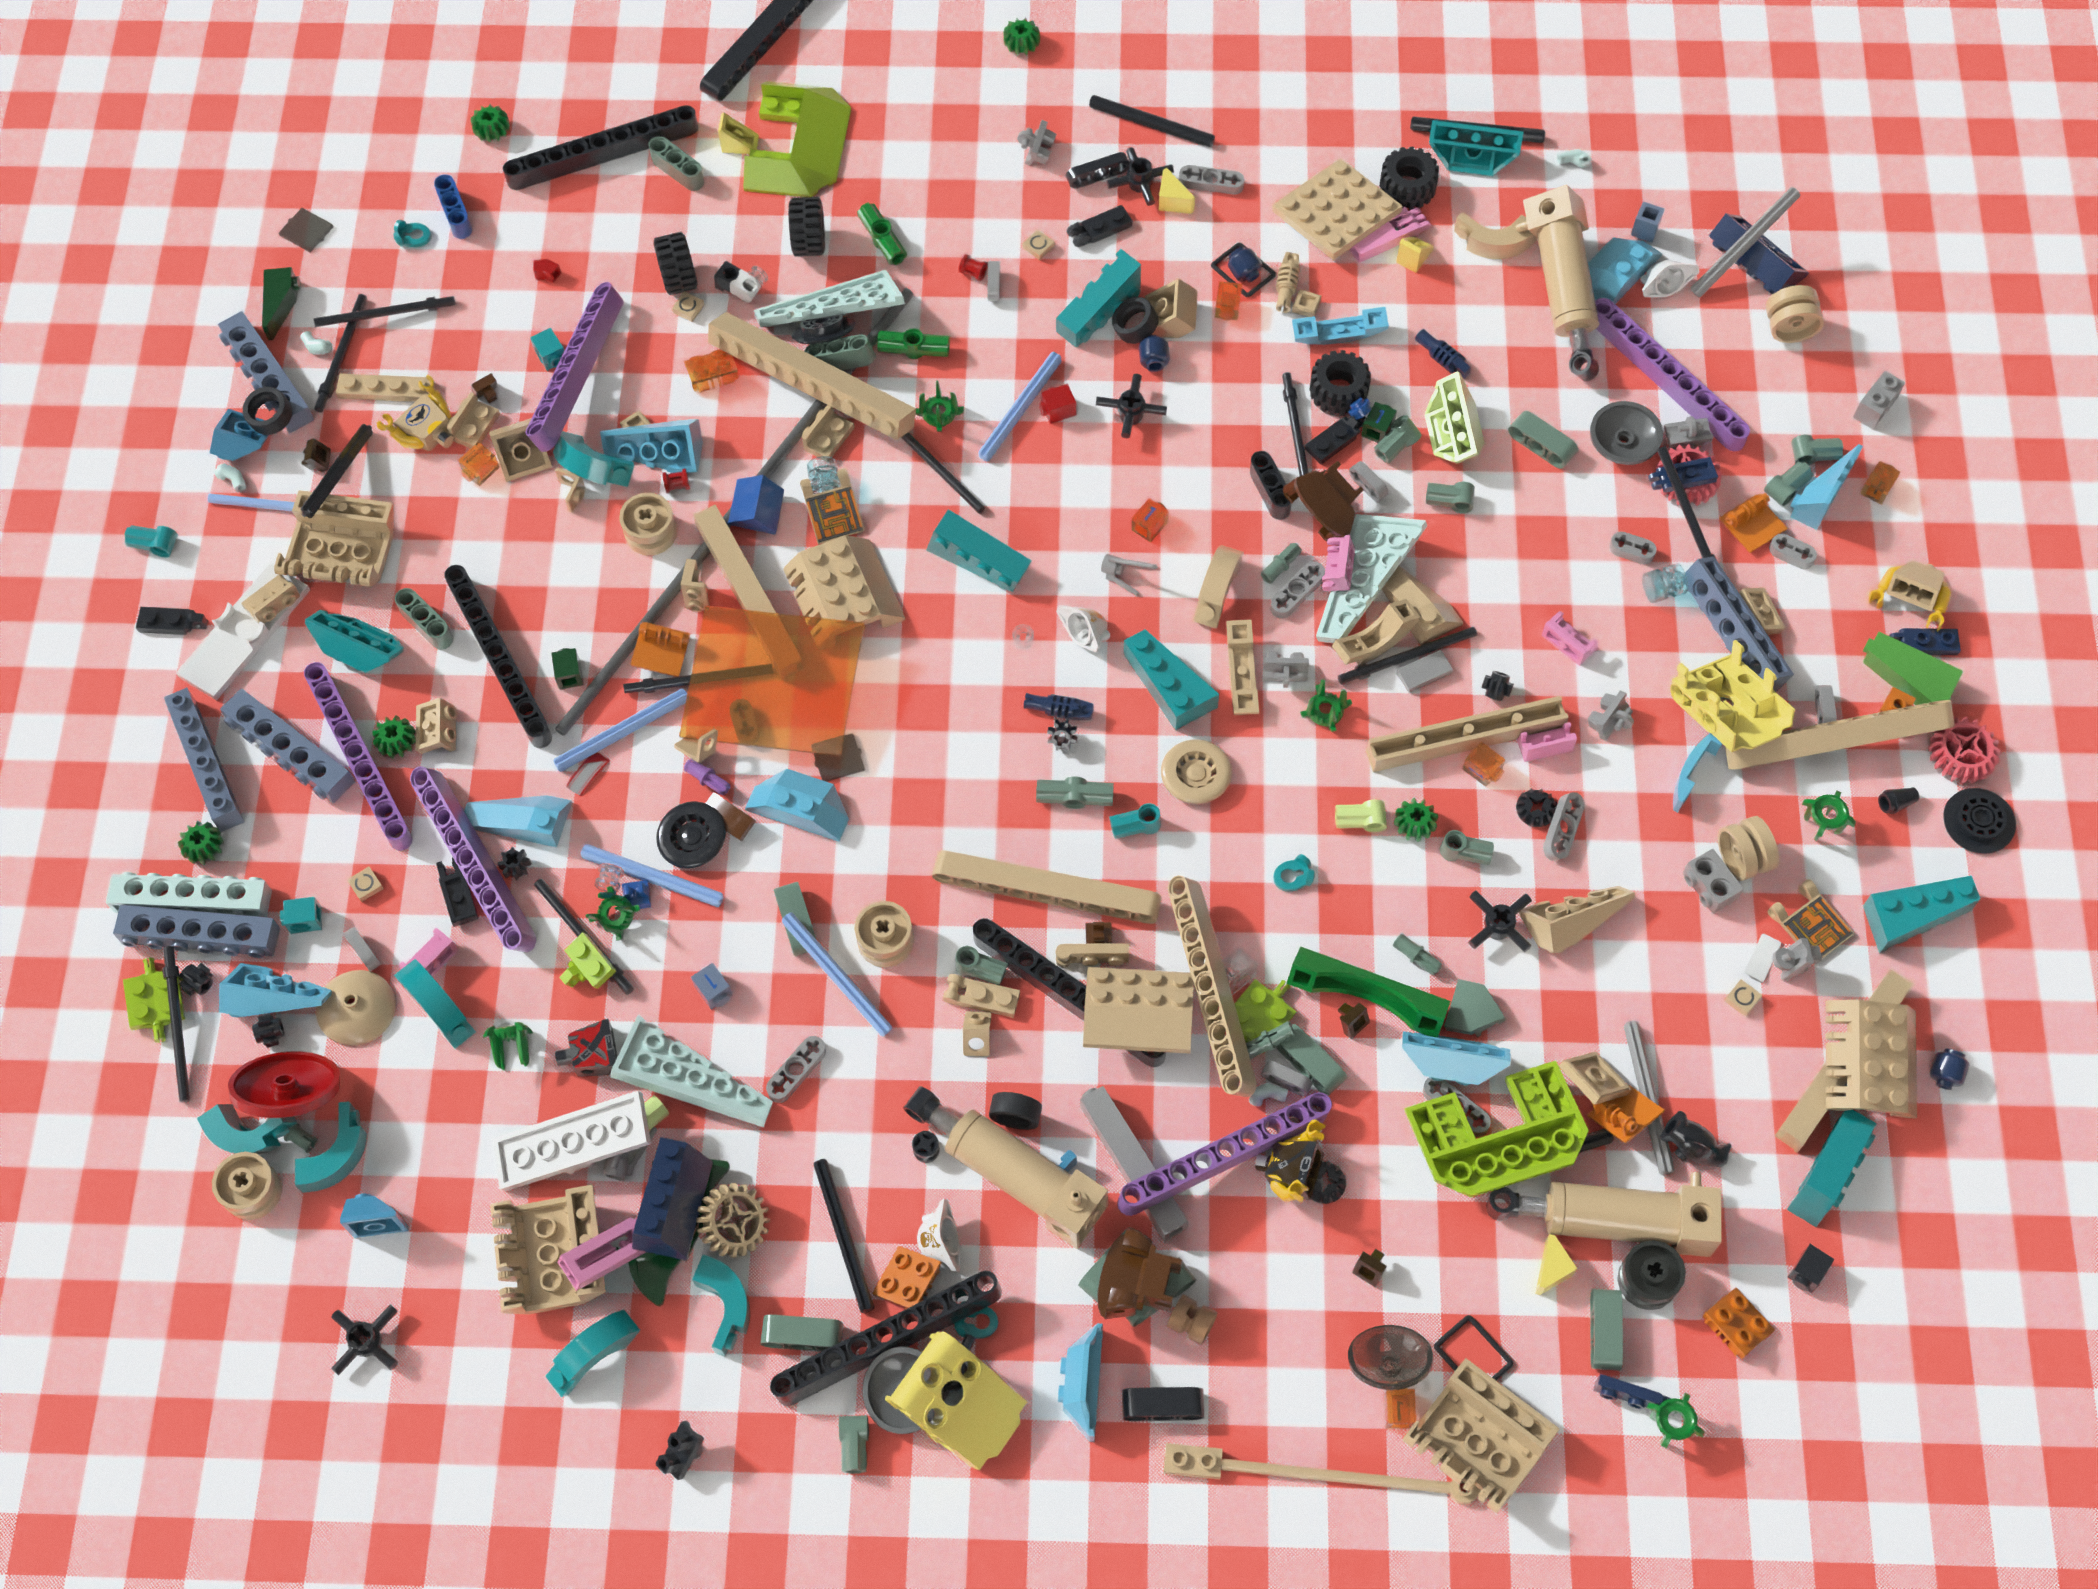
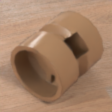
M1183 1294L1169 1318L1167 1327L1180 1334L1184 1331L1187 1332L1189 1339L1202 1345L1216 1320L1218 1312L1205 1305L1198 1307L1196 1300Z

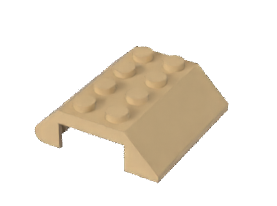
M298 490L292 509L297 523L285 559L282 553L277 555L274 565L275 574H289V576L295 577L302 572L304 578L336 581L338 583H343L350 578L351 584H360L361 586L372 587L380 581L393 540V503L329 494L313 518H308L301 515L300 509L312 492Z
M844 535L799 552L783 568L790 586H797L793 594L797 599L807 625L815 626L811 631V635L817 649L820 651L837 646L835 636L877 620L880 621L882 628L906 620L870 539Z
M1088 966L1083 1047L1190 1054L1194 985L1191 973Z
M1867 1000L1825 1001V1013L1845 1014L1825 1016V1022L1831 1025L1847 1024V1032L1826 1033V1040L1846 1041L1826 1043V1067L1846 1068L1826 1070V1077L1832 1079L1847 1078V1086L1826 1087V1094L1846 1095V1097H1826V1109L1835 1111L1856 1109L1886 1112L1894 1117L1917 1118L1916 1011L1908 1005Z
M593 1185L565 1189L566 1196L517 1206H514L511 1200L496 1202L490 1205L491 1217L495 1218L492 1220V1227L511 1229L512 1234L503 1233L493 1237L494 1244H497L494 1247L497 1271H501L497 1273L498 1280L517 1282V1287H505L499 1290V1296L503 1298L500 1300L501 1313L529 1315L582 1305L606 1292L604 1276L576 1291L558 1264L562 1254L599 1235Z
M1465 1358L1450 1377L1445 1389L1419 1422L1416 1420L1402 1441L1411 1448L1418 1444L1416 1452L1420 1455L1425 1453L1427 1449L1434 1453L1430 1463L1436 1467L1441 1462L1442 1465L1439 1470L1459 1485L1465 1480L1466 1483L1463 1486L1465 1490L1469 1491L1474 1486H1477L1482 1490L1478 1500L1484 1503L1489 1499L1487 1507L1497 1514L1536 1465L1560 1428Z

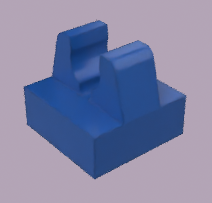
M648 880L622 884L623 896L631 902L632 906L639 905L640 909L651 908Z

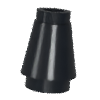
M1914 787L1887 789L1879 795L1878 804L1884 813L1895 814L1918 802L1919 792Z

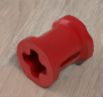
M965 254L959 264L958 272L962 274L967 273L976 277L977 281H982L988 270V262L978 261L971 258V255Z
M686 468L676 473L667 474L662 472L666 494L677 489L685 488L690 490Z

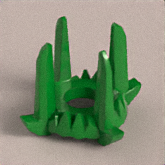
M936 380V396L929 397L925 402V393L920 394L919 408H916L915 415L923 417L929 425L936 427L937 432H942L943 426L950 424L955 416L964 412V406L958 407L957 397L953 392H950L951 399L947 396H942L940 383ZM935 406H936V414L933 413V411H932ZM939 406H943L946 409L943 414L940 413Z
M1322 679L1319 685H1315L1317 694L1309 700L1306 711H1300L1302 718H1310L1320 726H1328L1329 730L1333 732L1337 730L1335 724L1342 719L1344 709L1351 706L1352 701L1351 699L1347 700V691L1345 689L1341 690L1339 698L1332 692H1325V680ZM1322 703L1332 705L1328 714L1322 713L1319 710V706Z
M1836 790L1834 795L1825 794L1815 800L1805 799L1802 805L1807 806L1804 820L1808 821L1812 817L1813 822L1820 826L1814 837L1815 841L1823 836L1826 829L1835 830L1834 834H1840L1847 825L1855 827L1856 821L1849 815L1847 804L1840 798L1842 792ZM1827 808L1826 816L1833 809L1836 812V818H1826L1822 813V809Z
M609 886L606 887L607 892L598 893V898L604 900L598 906L597 914H586L585 916L589 918V922L599 921L604 930L615 934L616 941L623 939V931L633 921L634 913L640 911V906H632L626 897L617 895L614 888ZM613 906H617L614 908L621 911V915L616 921H612L608 915L610 908Z
M515 1022V1025L495 1028L494 1025L487 1028L483 1038L489 1036L493 1059L497 1068L505 1071L503 1040L505 1041L506 1039L508 1042L511 1039L513 1041L516 1040L520 1064H524L525 1067L529 1064L528 1035L533 1034V1032L527 1025L522 1022Z
M1685 1392L1682 1399H1668L1662 1402L1660 1406L1648 1403L1646 1409L1652 1411L1649 1417L1653 1421L1656 1420L1659 1431L1664 1435L1660 1441V1446L1667 1448L1671 1440H1685L1695 1434L1703 1438L1705 1431L1697 1425V1414L1688 1403L1690 1394ZM1672 1412L1674 1414L1679 1413L1684 1420L1683 1426L1680 1428L1672 1427L1668 1422V1415Z

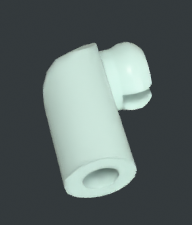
M1581 149L1557 153L1559 164L1571 162L1581 168H1586L1592 161L1591 156Z
M305 331L300 336L310 354L324 355L325 353H330L333 349L330 341L314 339L310 331Z
M220 464L214 471L217 479H231L235 491L242 492L246 489L247 486L239 469L227 464Z
M1270 1083L1259 1085L1256 1087L1254 1094L1249 1097V1103L1259 1107L1262 1105L1263 1099L1269 1097L1285 1102L1288 1089Z

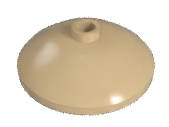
M353 970L332 979L324 987L332 990V995L322 1006H316L318 1025L329 1039L338 1044L357 1046L375 1040L386 1031L394 1018L396 1000L392 988L384 978L374 972ZM355 998L354 1003L347 1004L349 999Z

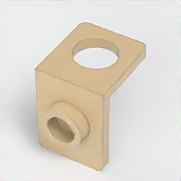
M556 468L555 473L558 482L571 486L565 502L568 511L573 513L578 502L583 500L585 494L583 478L570 471ZM564 476H568L574 481H570L566 479Z
M713 729L699 739L688 735L676 742L674 748L700 763L716 752L718 730ZM711 738L710 744H705Z
M965 1012L963 1055H990L991 1012ZM972 1038H980L984 1042V1046L981 1049H973L969 1046V1041Z

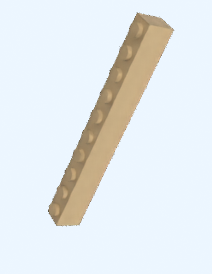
M728 312L723 313L709 323V344L883 434L898 440L914 428L916 408Z

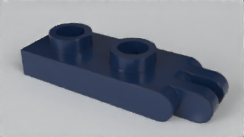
M1711 457L1674 464L1684 489L1715 483L1718 479ZM1664 466L1657 468L1656 472L1648 475L1649 481L1653 482L1651 484L1653 490L1663 489V492L1674 491Z
M1902 628L1899 632L1889 634L1890 637L1928 655H1958L1961 651L1958 629H1940L1937 631V629Z
M1603 1374L1598 1376L1593 1391L1599 1392L1600 1396L1604 1399L1612 1401L1621 1399L1627 1401L1628 1406L1636 1409L1647 1408L1648 1403L1660 1406L1662 1402L1671 1399L1659 1392Z

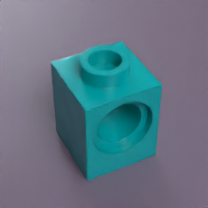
M550 327L530 337L534 352L546 371L557 367L564 353L562 344Z
M315 896L284 900L283 910L280 911L282 926H285L290 934L322 930V909Z

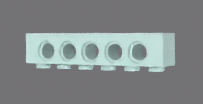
M122 872L121 874H111L105 903L114 913H118L120 905L267 917L272 889L265 880L258 877H250L247 880L238 879L233 876H225L222 879L213 878L208 875H199L197 878L187 877L182 874L162 876L157 873L136 875L131 872ZM143 889L141 893L135 895L138 890ZM168 890L165 895L160 896L162 892ZM194 891L191 896L186 897L189 892ZM219 892L218 896L211 898L214 893ZM245 893L242 898L237 899L240 894Z

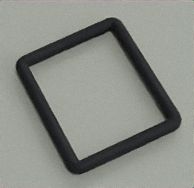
M1238 242L1211 263V267L1242 295L1250 297L1275 278L1276 272L1261 260L1262 267L1271 275L1247 293L1216 266L1237 248H1247L1243 243Z
M1466 1315L1435 1342L1434 1349L1456 1371L1458 1366L1440 1346L1465 1323L1470 1321L1507 1362L1492 1378L1497 1381L1513 1366V1360L1471 1315Z

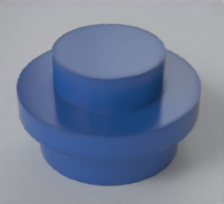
M1362 398L1355 400L1350 405L1351 409L1348 412L1350 416L1360 419L1372 410L1370 400H1363Z

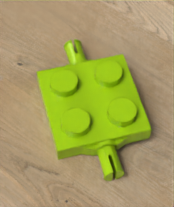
M149 957V961L147 958L143 959L145 974L123 979L124 993L131 1031L143 1028L153 1029L154 1042L160 1043V1039L162 1042L166 1041L164 1026L171 1023L167 983L163 979V971H156L155 959ZM178 978L181 1019L185 1020L181 986L179 985L180 979Z
M1255 979L1234 1003L1245 1043L1261 1036V1032L1265 1030L1268 1032L1284 1024L1286 1021L1290 1022L1297 1011L1286 1004L1282 998L1291 987L1289 984L1285 985V980H1281L1273 991Z

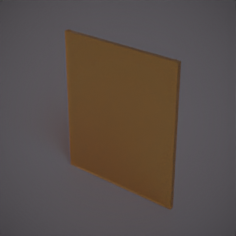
M705 606L679 737L699 740L701 736L716 729L718 730L717 742L841 756L865 623Z

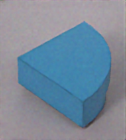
M1068 1150L1060 1158L1062 1162L1058 1166L1069 1172L1077 1165V1156L1071 1150Z

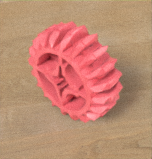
M1679 444L1676 450L1672 448L1668 450L1674 464L1707 458L1709 454L1708 450L1701 452L1699 446L1691 449L1690 444L1685 449ZM1712 456L1711 460L1718 475L1717 481L1715 483L1685 488L1684 490L1690 504L1693 502L1698 506L1701 501L1706 503L1710 497L1713 498L1717 489H1719L1722 472L1719 471L1720 464L1715 463V456ZM1661 459L1657 463L1656 469L1663 466ZM1661 489V495L1668 494V501L1675 499L1677 500V506L1679 505L1674 491L1663 492V489Z
M1956 717L1954 718V727L1934 731L1930 738L1931 744L1928 747V751L1932 753L1930 760L1936 761L1934 769L1941 768L1943 770L1942 776L1951 775V782L1956 778L1960 779L1961 784L1967 780L1972 784L1978 779L1982 781L1994 771V767L1999 763L2000 758L1998 756L2001 749L1997 748L1999 740L1992 739L1994 732L1986 731L1987 724L1982 727L1977 725V719L1970 723L1967 717L1963 718L1962 721ZM1967 746L1969 747L1966 751L1960 754V752L1964 750Z

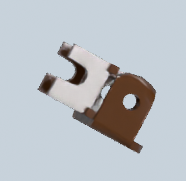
M1339 461L1332 464L1327 471L1319 472L1315 470L1299 476L1283 488L1284 496L1291 504L1299 497L1309 512L1323 525L1318 533L1325 541L1329 538L1350 535L1356 514L1351 503L1364 490L1361 486L1354 489L1337 471L1341 465Z
M1127 1227L1125 1234L1120 1235L1113 1242L1102 1268L1097 1292L1100 1315L1105 1320L1135 1316L1137 1310L1143 1309V1305L1171 1312L1173 1297L1165 1295L1170 1272L1180 1275L1182 1259L1156 1253V1246L1152 1245L1153 1240L1132 1227Z

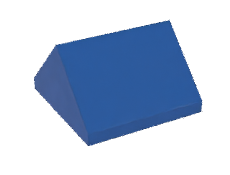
M764 475L737 479L728 525L776 535L784 489Z

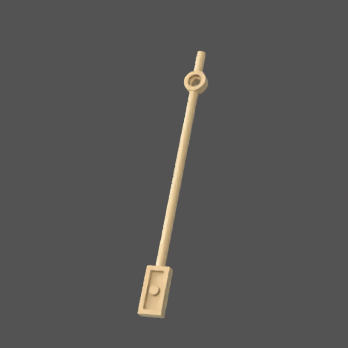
M1166 1443L1163 1474L1220 1480L1221 1470L1447 1493L1450 1494L1456 1503L1461 1505L1472 1503L1476 1497H1479L1482 1491L1477 1486H1474L1468 1493H1463L1460 1490V1485L1454 1480L1445 1482L1223 1459V1449L1171 1443Z

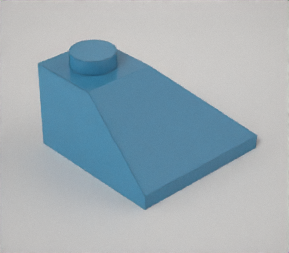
M228 408L214 428L209 454L223 460L234 461L261 449L269 435L259 434L246 422L241 412ZM256 418L257 421H265V420Z
M363 1193L356 1195L355 1198L346 1199L340 1216V1224L353 1238L409 1231L407 1223L401 1216L377 1197Z

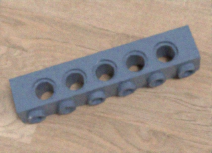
M243 311L218 323L217 325L221 331L218 334L220 340L225 347L230 346L232 348L229 350L232 358L236 363L239 361L242 363L240 369L247 379L250 377L253 379L251 385L254 390L262 387H273L282 392L292 406V417L289 424L285 427L289 434L314 421L309 407ZM269 401L265 403L268 411L274 410L277 413L279 402Z
M1715 557L1697 559L1680 577L1687 590L1692 594L1699 608L1705 613L1713 629L1719 634L1731 654L1733 641L1737 640L1745 649L1741 659L1743 663L1762 679H1764L1765 668H1769L1776 675L1777 679L1774 681L1773 689L1777 692L1794 673Z
M187 687L163 697L211 820L221 832L244 823L245 821L197 701Z
M242 688L220 708L225 716L223 721L232 730L238 728L242 732V737L250 744L256 742L259 745V750L268 758L271 756L275 757L277 764L286 772L289 770L295 773L294 777L304 786L307 784L313 787L312 791L320 799L324 800L327 798L332 803H335L355 783L347 769ZM289 745L288 748L282 750L284 746ZM307 759L306 762L299 764L302 760ZM321 773H325L324 776L317 778Z
M120 905L113 935L122 945L127 947L146 945L151 949L159 950L162 947L173 946L174 950L180 952L193 949L204 954H212L213 951L223 952L229 956L248 954L253 958H264V956H274L280 927L273 918ZM150 925L146 931L141 932L144 927ZM171 928H175L172 933L167 934ZM201 930L199 934L192 936L195 931ZM226 932L222 938L217 939L221 933ZM252 934L248 940L243 941L246 935Z

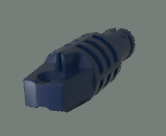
M1421 329L1417 333L1415 341L1427 349L1430 357L1451 374L1453 372H1460L1464 379L1471 373V367L1465 362L1466 358L1457 352L1456 349L1452 348L1451 345L1447 344L1446 341L1437 340L1425 329Z
M1029 693L1025 695L1024 709L1044 711L1047 716L1069 720H1092L1094 712L1093 703L1055 694L1048 695V697Z

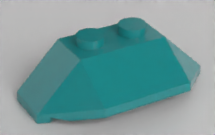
M1432 120L1429 145L1448 171L1494 176L1520 155L1523 132Z
M319 610L305 619V625L323 654L354 667L358 671L365 673L388 663L404 650L396 636L354 617L328 614L327 611Z

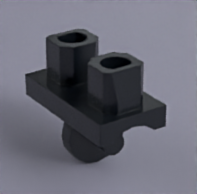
M687 1420L681 1421L676 1432L670 1434L667 1440L668 1448L663 1455H659L655 1463L663 1474L671 1473L677 1481L684 1479L693 1460L700 1458L703 1452L701 1444L705 1438L696 1433Z

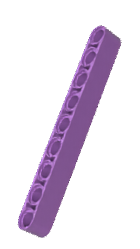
M603 282L595 288L526 429V435L541 452L549 451L557 443L624 303L623 298L610 282Z
M1607 298L1597 299L1595 302L1599 326L1596 330L1690 416H1693L1694 419L1707 418L1710 432L1725 448L1734 452L1742 450L1750 433L1748 424L1611 300Z
M310 663L304 669V677L386 839L395 850L402 851L407 849L412 844V835L330 674L322 663ZM352 733L349 737L344 738L345 735ZM362 753L360 756L353 758L356 754ZM367 773H372L370 776L364 777ZM382 792L380 796L374 797L375 794ZM393 812L389 817L384 818L385 814ZM403 832L400 837L393 838L397 833Z
M423 766L416 767L410 775L411 785L503 946L513 951L530 952L536 945L535 933L443 774Z
M1317 1092L1127 1183L1120 1192L1117 1201L1118 1209L1125 1215H1136L1273 1148L1274 1144L1278 1141H1285L1302 1134L1307 1130V1126L1312 1120H1317L1321 1123L1325 1121L1332 1108L1331 1099L1324 1093ZM1312 1106L1320 1107L1323 1112L1315 1111ZM1289 1117H1296L1300 1123L1292 1122ZM1266 1128L1275 1129L1277 1134L1269 1133ZM1243 1139L1252 1140L1254 1145L1250 1146L1245 1144ZM1220 1150L1228 1151L1231 1157L1223 1156ZM1203 1161L1207 1164L1208 1168H1201L1196 1162ZM1173 1173H1180L1185 1179L1178 1180L1173 1176ZM1156 1184L1161 1188V1191H1153L1149 1185ZM1125 1196H1133L1138 1202L1130 1203L1126 1200Z

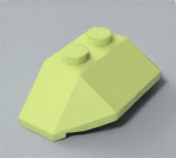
M1456 372L1436 382L1435 391L1430 398L1425 412V418L1433 455L1458 464L1478 455L1485 442L1476 403L1460 372Z

